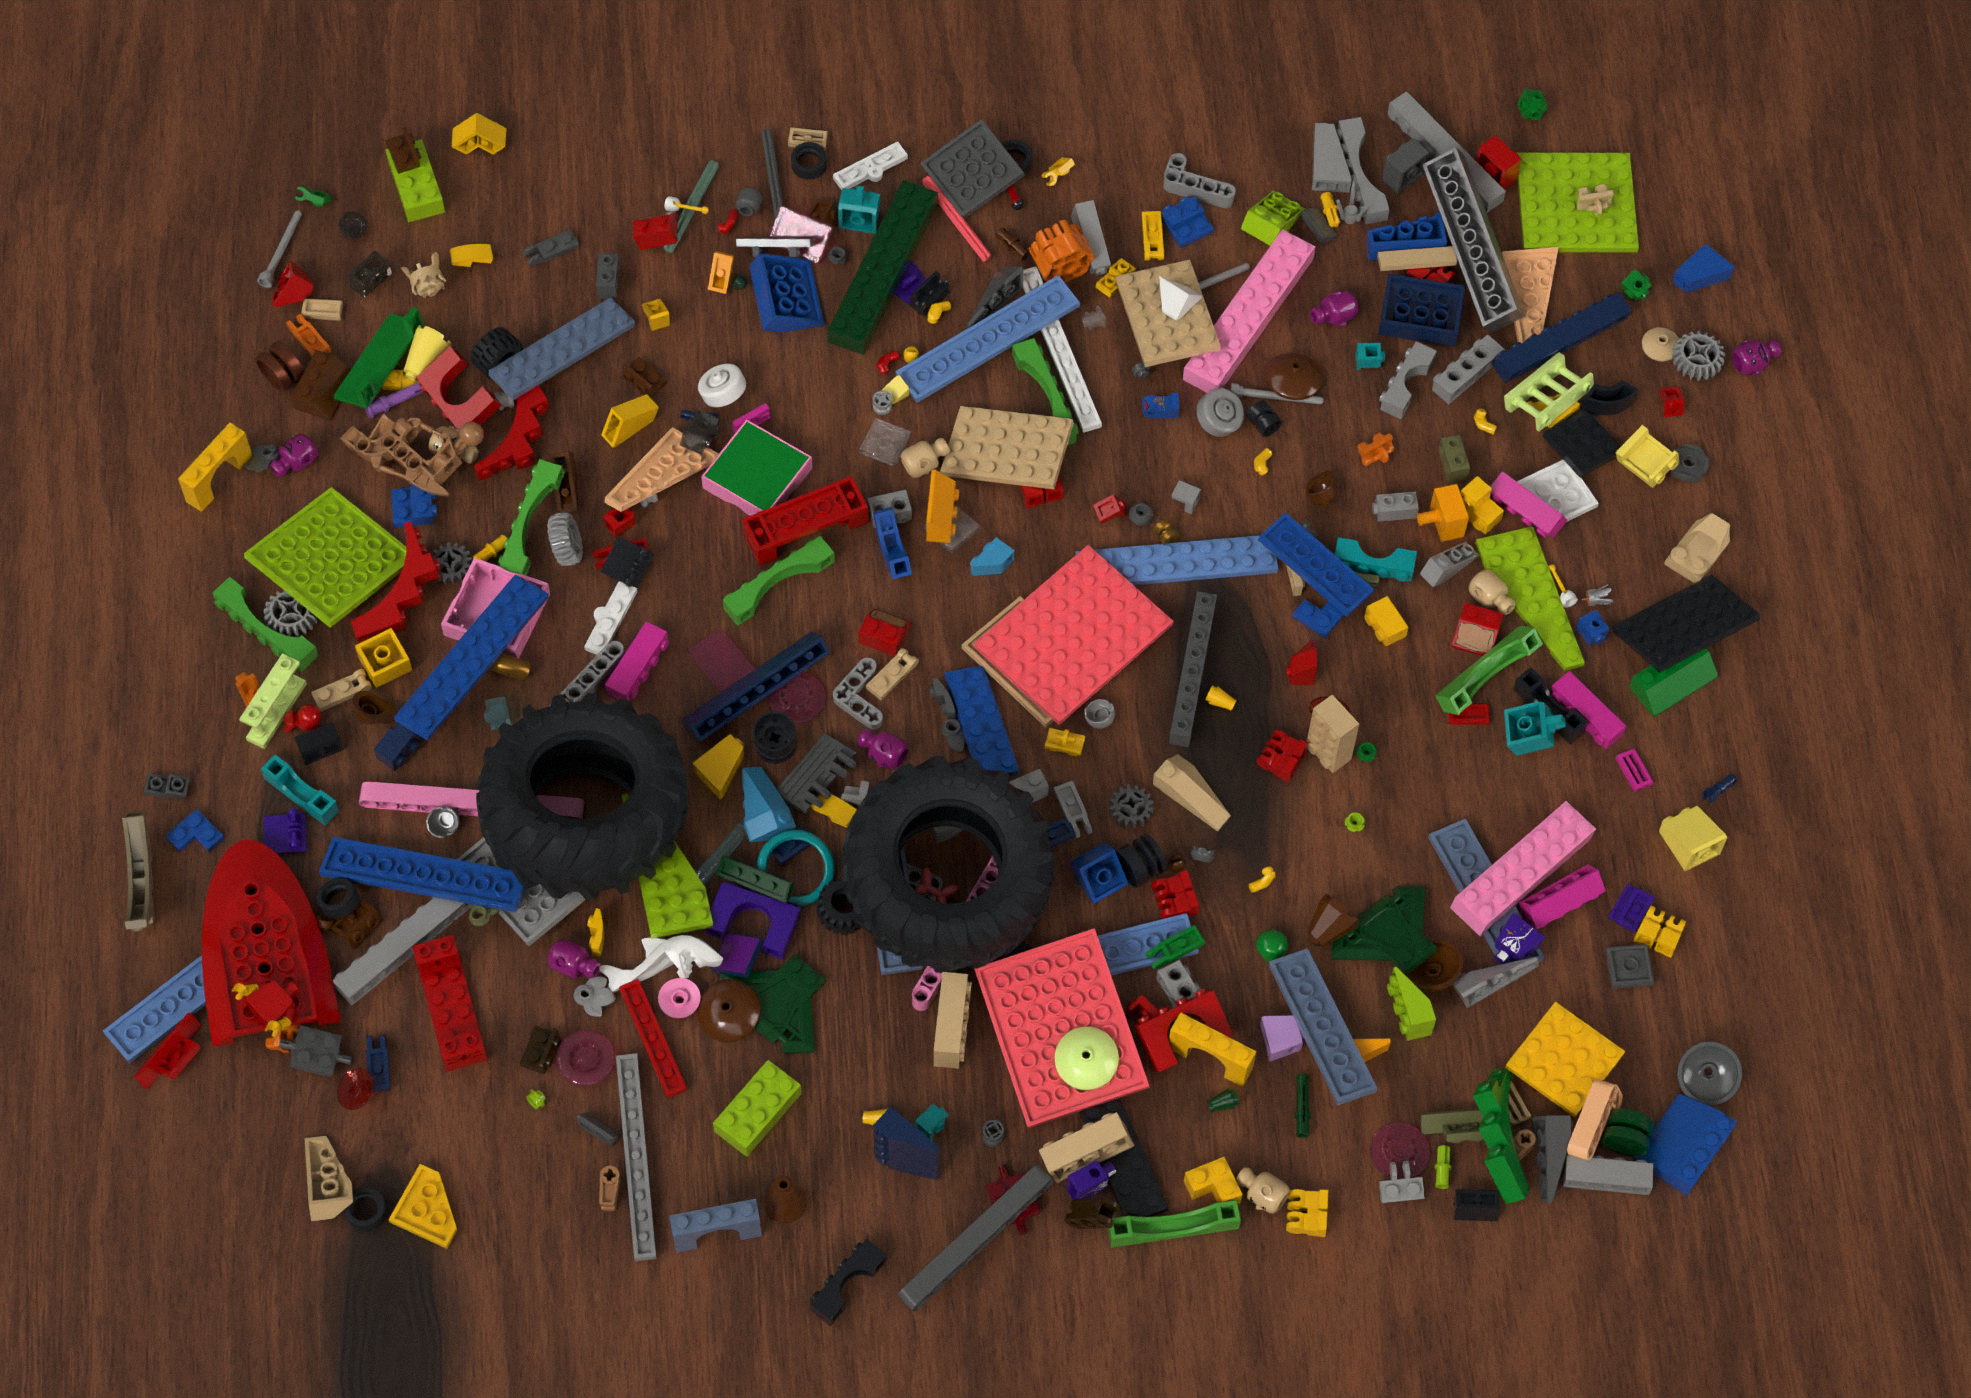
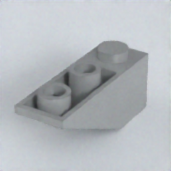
M1467 542L1461 543L1430 557L1420 575L1432 587L1446 582L1475 560L1479 554Z

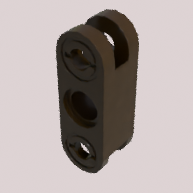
M1104 1198L1072 1200L1069 1206L1072 1212L1066 1214L1064 1222L1077 1229L1112 1228L1114 1215L1119 1211L1120 1206L1116 1202Z

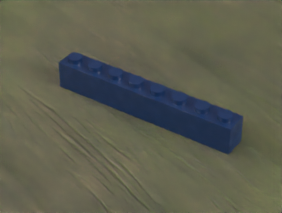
M1619 292L1613 296L1609 294L1601 302L1590 304L1586 310H1578L1571 318H1563L1556 326L1546 327L1541 334H1533L1525 342L1514 344L1510 350L1499 352L1495 356L1496 359L1492 366L1504 383H1507L1547 362L1558 352L1562 354L1626 320L1632 309Z
M811 631L681 719L689 736L701 742L830 654L823 637Z

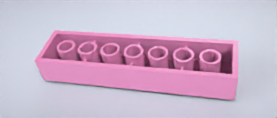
M1565 801L1455 897L1450 908L1479 936H1482L1591 840L1596 828Z

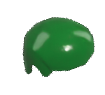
M1269 929L1257 937L1256 949L1264 961L1269 962L1287 956L1288 941L1282 932Z

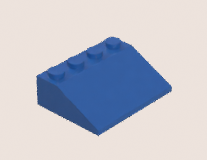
M759 253L749 267L763 331L781 333L823 326L824 320L811 261L808 259Z
M1678 1094L1654 1128L1653 1134L1649 1138L1650 1146L1648 1153L1644 1156H1635L1633 1160H1645L1647 1163H1653V1174L1688 1196L1734 1130L1737 1122L1718 1109Z

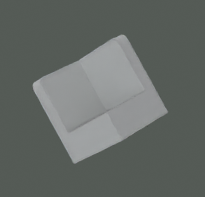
M1179 480L1171 497L1185 503L1184 512L1192 514L1200 499L1201 489Z
M861 781L860 788L845 786L841 800L858 808L870 791L869 782Z

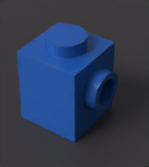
M1597 610L1579 618L1576 627L1589 646L1604 642L1609 631V627Z

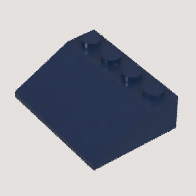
M1388 274L1378 335L1455 347L1465 286Z
M890 1107L873 1124L874 1158L881 1165L884 1166L886 1164L891 1169L937 1180L940 1177V1147Z

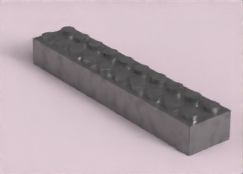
M1455 147L1422 164L1482 326L1490 333H1493L1525 317L1465 155Z

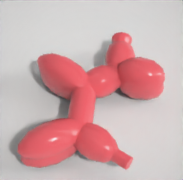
M925 868L921 874V884L914 890L920 895L927 892L937 897L936 902L947 903V899L956 894L959 887L952 884L943 888L942 891L931 885V872L928 868Z

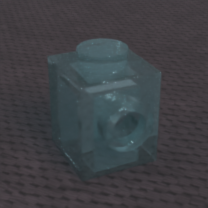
M505 696L485 700L487 712H483L485 723H490L492 731L498 730L503 722L511 725Z

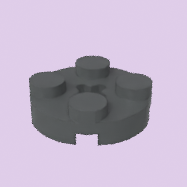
M1685 444L1673 450L1678 452L1679 463L1674 470H1670L1671 476L1685 482H1699L1705 476L1709 467L1708 457L1706 458L1703 453L1704 451L1692 444ZM1690 460L1693 466H1687L1684 462Z

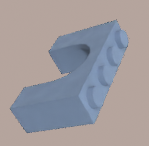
M756 1199L669 1216L676 1253L698 1249L697 1239L706 1233L717 1230H736L739 1232L740 1240L762 1236Z

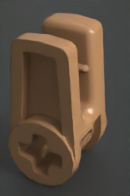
M1527 1129L1519 1131L1513 1138L1519 1161L1532 1151L1536 1138L1534 1133Z
M606 1166L600 1173L599 1203L601 1210L615 1211L617 1206L621 1177L615 1166ZM610 1175H613L614 1177H612L611 1181H608L607 1179L610 1178Z

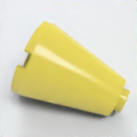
M419 325L415 331L404 367L405 376L411 381H416L417 377L449 346L452 347L450 340L446 342L443 340L444 335L428 326L422 329L421 325Z

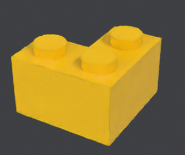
M476 113L453 128L452 148L466 155L478 147L493 155L505 148L506 128L481 114Z
M1477 476L1461 490L1460 494L1469 516L1468 520L1478 531H1482L1486 535L1502 520L1504 510L1490 499L1492 488Z
M1225 1157L1185 1172L1184 1183L1192 1200L1212 1192L1217 1203L1237 1200V1204L1241 1203L1243 1194Z

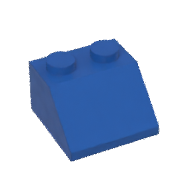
M1105 843L1069 862L1076 880L1093 904L1129 884L1115 850Z

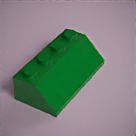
M1705 648L1660 673L1650 665L1632 677L1629 688L1651 715L1656 717L1716 679L1718 674L1710 652Z

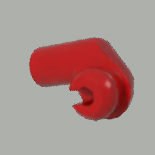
M736 209L729 211L725 224L719 223V233H724V235L730 233L738 218L739 213Z
M895 350L879 358L876 368L880 374L889 372L887 365L899 360L898 352Z

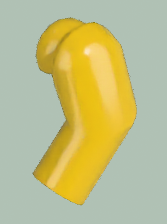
M944 301L932 304L928 312V322L931 324L937 323L941 313L951 309L950 302Z
M1477 409L1474 414L1477 428L1494 435L1497 426L1487 422L1485 417L1487 412L1484 409Z
M1265 448L1254 459V469L1262 476L1268 472L1266 461L1272 456V452L1268 448Z
M1271 866L1262 870L1264 877L1249 883L1252 893L1267 888L1274 880L1276 873L1273 872Z

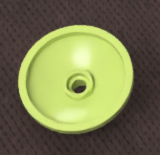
M1079 1027L1071 1030L1062 1037L1055 1051V1066L1058 1074L1064 1082L1079 1090H1094L1104 1086L1113 1078L1118 1068L1119 1054L1115 1042L1106 1032L1095 1027ZM1088 1052L1090 1057L1085 1059L1082 1057V1054Z

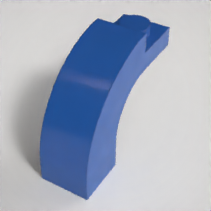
M889 507L874 511L875 530L892 579L911 575L909 557L903 548L899 536L894 509Z

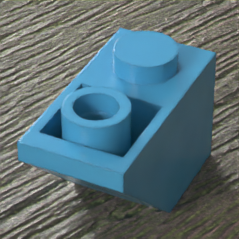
M996 537L992 542H988L984 546L983 552L979 556L976 555L970 563L971 574L973 576L1002 574L1014 561L1015 550Z

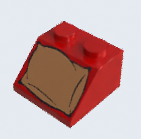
M672 211L641 217L633 221V237L639 249L644 250L676 244L677 212Z
M1465 602L1451 647L1480 656L1485 655L1494 647L1504 613Z
M873 609L866 615L858 632L859 644L896 656L911 626V621Z

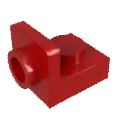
M1680 387L1660 388L1659 395L1664 404V416H1682L1684 414L1685 399Z
M1114 494L1093 505L1102 524L1118 515H1121L1123 518L1127 516L1125 512L1127 506L1122 498L1119 499Z
M1141 995L1138 999L1134 998L1128 1003L1126 1016L1131 1018L1139 1011L1141 1017L1148 1014L1151 1017L1158 1014L1156 1011L1158 1009Z

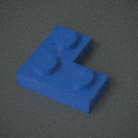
M1305 599L1293 613V618L1323 638L1329 635L1344 616L1329 601L1320 610Z
M197 809L165 835L166 839L179 852L195 839L208 852L225 840L224 835Z

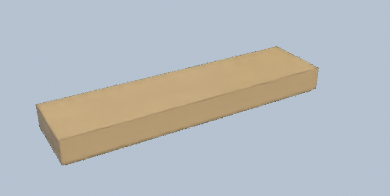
M1453 246L1378 252L1377 255L1381 271L1454 266L1457 264Z

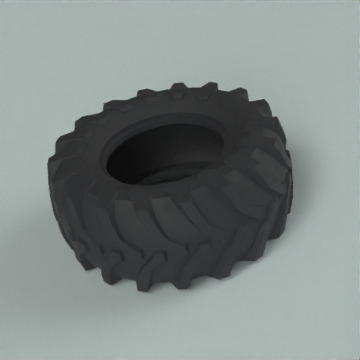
M587 693L580 702H567L562 694L553 696L551 706L539 710L534 709L529 704L522 709L523 718L515 724L509 725L503 722L498 728L501 736L494 747L486 746L482 759L485 765L477 780V790L479 792L476 793V803L482 834L497 864L503 870L511 869L521 885L531 888L540 884L552 898L558 899L563 898L568 892H579L586 901H592L597 899L599 892L602 890L616 888L621 895L629 892V882L642 875L651 880L656 875L655 865L662 857L672 858L676 850L674 840L678 836V832L682 831L685 826L686 816L684 814L688 810L689 790L686 770L676 740L671 734L664 733L657 717L651 713L638 715L630 701L619 699L612 704L603 703L597 693ZM585 773L603 776L616 782L628 793L629 798L619 808L604 816L591 819H573L550 811L538 801L536 796L546 785L558 778L571 774Z
M934 756L916 767L910 763L901 766L885 781L877 783L865 796L854 813L846 832L842 849L841 869L845 895L848 902L852 903L855 912L854 918L859 925L875 937L874 944L880 950L900 955L902 963L909 967L933 966L936 973L952 972L964 967L971 971L974 968L978 969L989 964L999 956L1004 957L1008 955L1034 929L1046 908L1053 886L1054 850L1052 843L1049 842V834L1047 832L1049 826L1047 821L1031 805L1034 800L1029 791H1022L1008 782L1009 774L1005 771L981 769L978 760L970 757L948 763L944 756ZM940 826L960 828L977 836L990 849L997 864L998 877L986 892L975 899L956 904L936 902L920 895L907 883L898 864L897 856L908 840L926 829Z

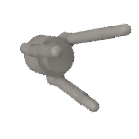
M1356 182L1352 183L1349 205L1344 208V211L1340 200H1336L1340 220L1347 224H1354L1356 221L1360 222L1361 217L1368 209V206H1364L1359 212L1357 207L1353 205Z

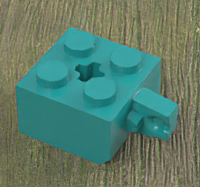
M856 186V189L842 188L838 207L839 228L876 234L881 216L880 194L872 191L866 192L864 186Z
M1533 702L1504 710L1507 747L1516 756L1554 747L1553 733L1555 730L1566 727L1565 718L1562 715L1554 716L1551 714L1550 708L1544 702Z

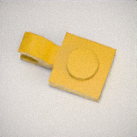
M1062 157L1041 176L1042 178L1050 176V181L1046 185L1053 186L1057 182V176L1069 173L1070 168L1075 163L1072 158Z

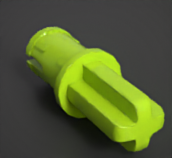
M1446 1145L1438 1146L1437 1164L1434 1166L1436 1169L1435 1187L1439 1189L1449 1188V1171L1452 1169V1166L1450 1165V1147Z

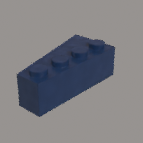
M397 722L395 723L396 727L394 729L389 728L374 748L376 758L393 771H396L398 767H402L412 752H416L424 740L423 737Z

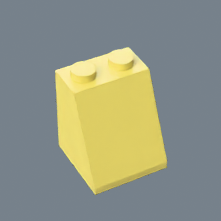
M1698 806L1691 809L1690 807L1685 808L1679 815L1665 818L1659 829L1661 836L1684 871L1720 855L1727 840L1726 834Z

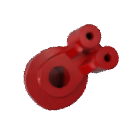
M312 704L302 706L297 713L294 710H289L284 717V722L286 723L284 731L290 733L297 727L304 731L318 728L321 711Z

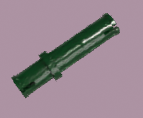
M1305 1073L1296 1075V1112L1294 1113V1118L1296 1119V1137L1298 1138L1310 1136V1075Z

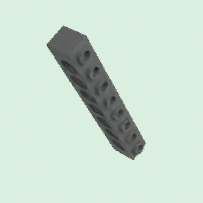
M1197 591L1170 731L1169 744L1189 747L1216 606V594Z

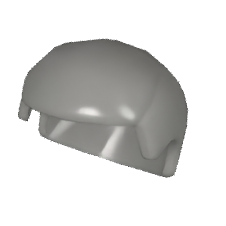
M1096 699L1090 702L1084 709L1085 719L1093 728H1106L1112 724L1115 718L1113 704L1104 699Z
M439 806L433 809L426 820L428 831L438 838H445L454 834L460 824L459 814L448 806Z

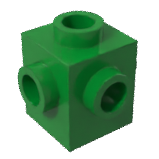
M1524 89L1517 102L1522 117L1540 120L1543 113L1547 110V103L1542 91Z
M1634 269L1619 287L1624 291L1623 294L1627 299L1635 302L1638 298L1643 300L1650 293L1648 288L1651 284L1645 274H1640Z

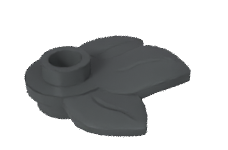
M275 445L253 447L251 452L254 457L243 466L248 470H255V472L263 471L269 467L272 461L279 458V448L275 447Z
M949 719L944 722L941 731L947 737L948 746L952 750L961 753L964 746L967 747L959 720Z

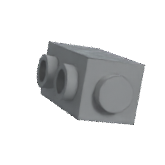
M1416 491L1376 495L1375 503H1372L1373 515L1376 514L1377 522L1415 519L1419 510Z

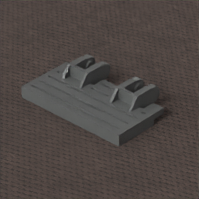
M823 734L781 783L777 791L785 803L798 811L807 813L811 809V805L807 802L821 808L823 802L814 794L818 793L828 799L831 793L827 789L837 778L833 772L846 778L849 773L840 764L842 763L854 769L856 763L853 761V758L857 753L830 736Z

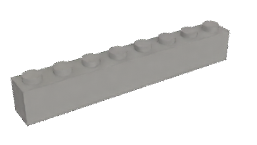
M1407 91L1389 103L1387 114L1390 119L1395 121L1404 133L1422 145L1429 152V158L1434 159L1455 147L1465 155L1486 213L1504 201L1506 191Z
M433 897L426 905H421L414 915L410 918H405L397 929L388 932L381 942L372 945L364 956L356 958L348 969L339 972L333 980L335 989L352 1006L414 955L412 946L434 939L471 908L468 903Z

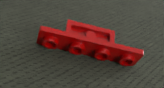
M187 1013L134 1075V1079L144 1089L147 1090L160 1074L174 1081L201 1049L197 1043L190 1040L201 1027L200 1022L193 1014Z

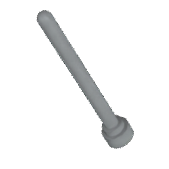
M295 211L267 270L260 273L257 282L262 287H272L275 280V269L302 216L300 211Z
M1244 263L1198 282L1200 289L1202 290L1248 271L1250 264Z
M1231 383L1230 391L1240 398L1248 396L1311 404H1322L1324 402V399L1319 396H1312L1304 400H1289L1280 397L1273 391L1247 389L1239 386L1238 383Z

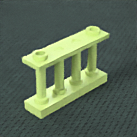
M1558 352L1504 396L1505 409L1512 413L1515 409L1522 408L1535 417L1536 430L1540 432L1589 392L1594 385L1593 374L1590 372L1583 378L1574 374L1566 368L1565 356ZM1561 374L1574 382L1575 385L1568 390L1553 379ZM1548 385L1562 395L1554 401L1539 390ZM1534 396L1548 405V407L1540 412L1525 401Z
M281 654L239 720L252 726L246 736L247 741L263 749L270 742L284 720L285 715L292 708L307 685L306 680L294 675L300 665L299 661Z

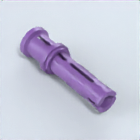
M416 382L386 397L384 395L379 396L378 399L371 402L368 408L364 409L368 417L372 419L374 415L383 411L388 412L392 406L423 394V391L420 388L419 382Z

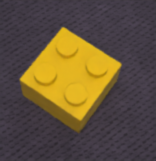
M392 628L355 645L358 658L375 688L412 671L410 659Z

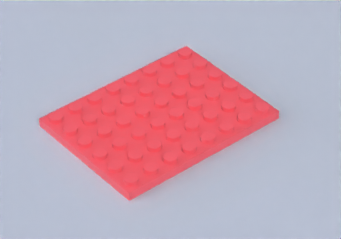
M1087 545L974 642V648L1051 717L1052 720L1060 725L1172 627L1174 621L1093 548Z
M1095 928L989 963L978 969L974 968L1028 1128L1150 1088ZM1079 1027L1101 1029L1113 1039L1117 1046L1119 1054L1117 1071L1107 1084L1098 1089L1079 1090L1064 1082L1057 1072L1055 1066L1057 1045L1062 1037L1073 1029ZM1084 1052L1082 1057L1087 1059L1090 1057V1053Z

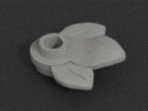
M600 976L590 978L586 985H580L574 991L573 997L576 1003L582 1005L586 1013L591 1016L601 1017L602 1007L610 1005L616 1000L613 992L605 988L607 978ZM586 992L588 997H582L581 993Z

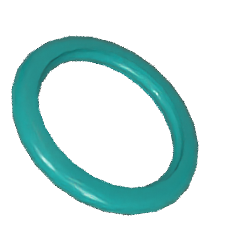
M804 830L780 832L764 844L759 853L757 868L767 872L770 854L779 844L785 841L802 840L812 844L820 852L824 860L825 873L823 880L813 892L803 896H790L789 902L797 906L812 904L818 901L823 886L825 884L828 886L829 881L834 880L835 862L832 852L821 838L811 832Z

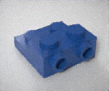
M1195 196L1192 198L1184 197L1179 204L1175 206L1170 204L1163 209L1161 220L1180 248L1208 236L1214 231V228L1204 215L1203 207Z
M411 484L410 488L391 489L394 528L404 527V523L409 521L414 526L434 524L437 508L436 504H433V499H436V495L422 491Z

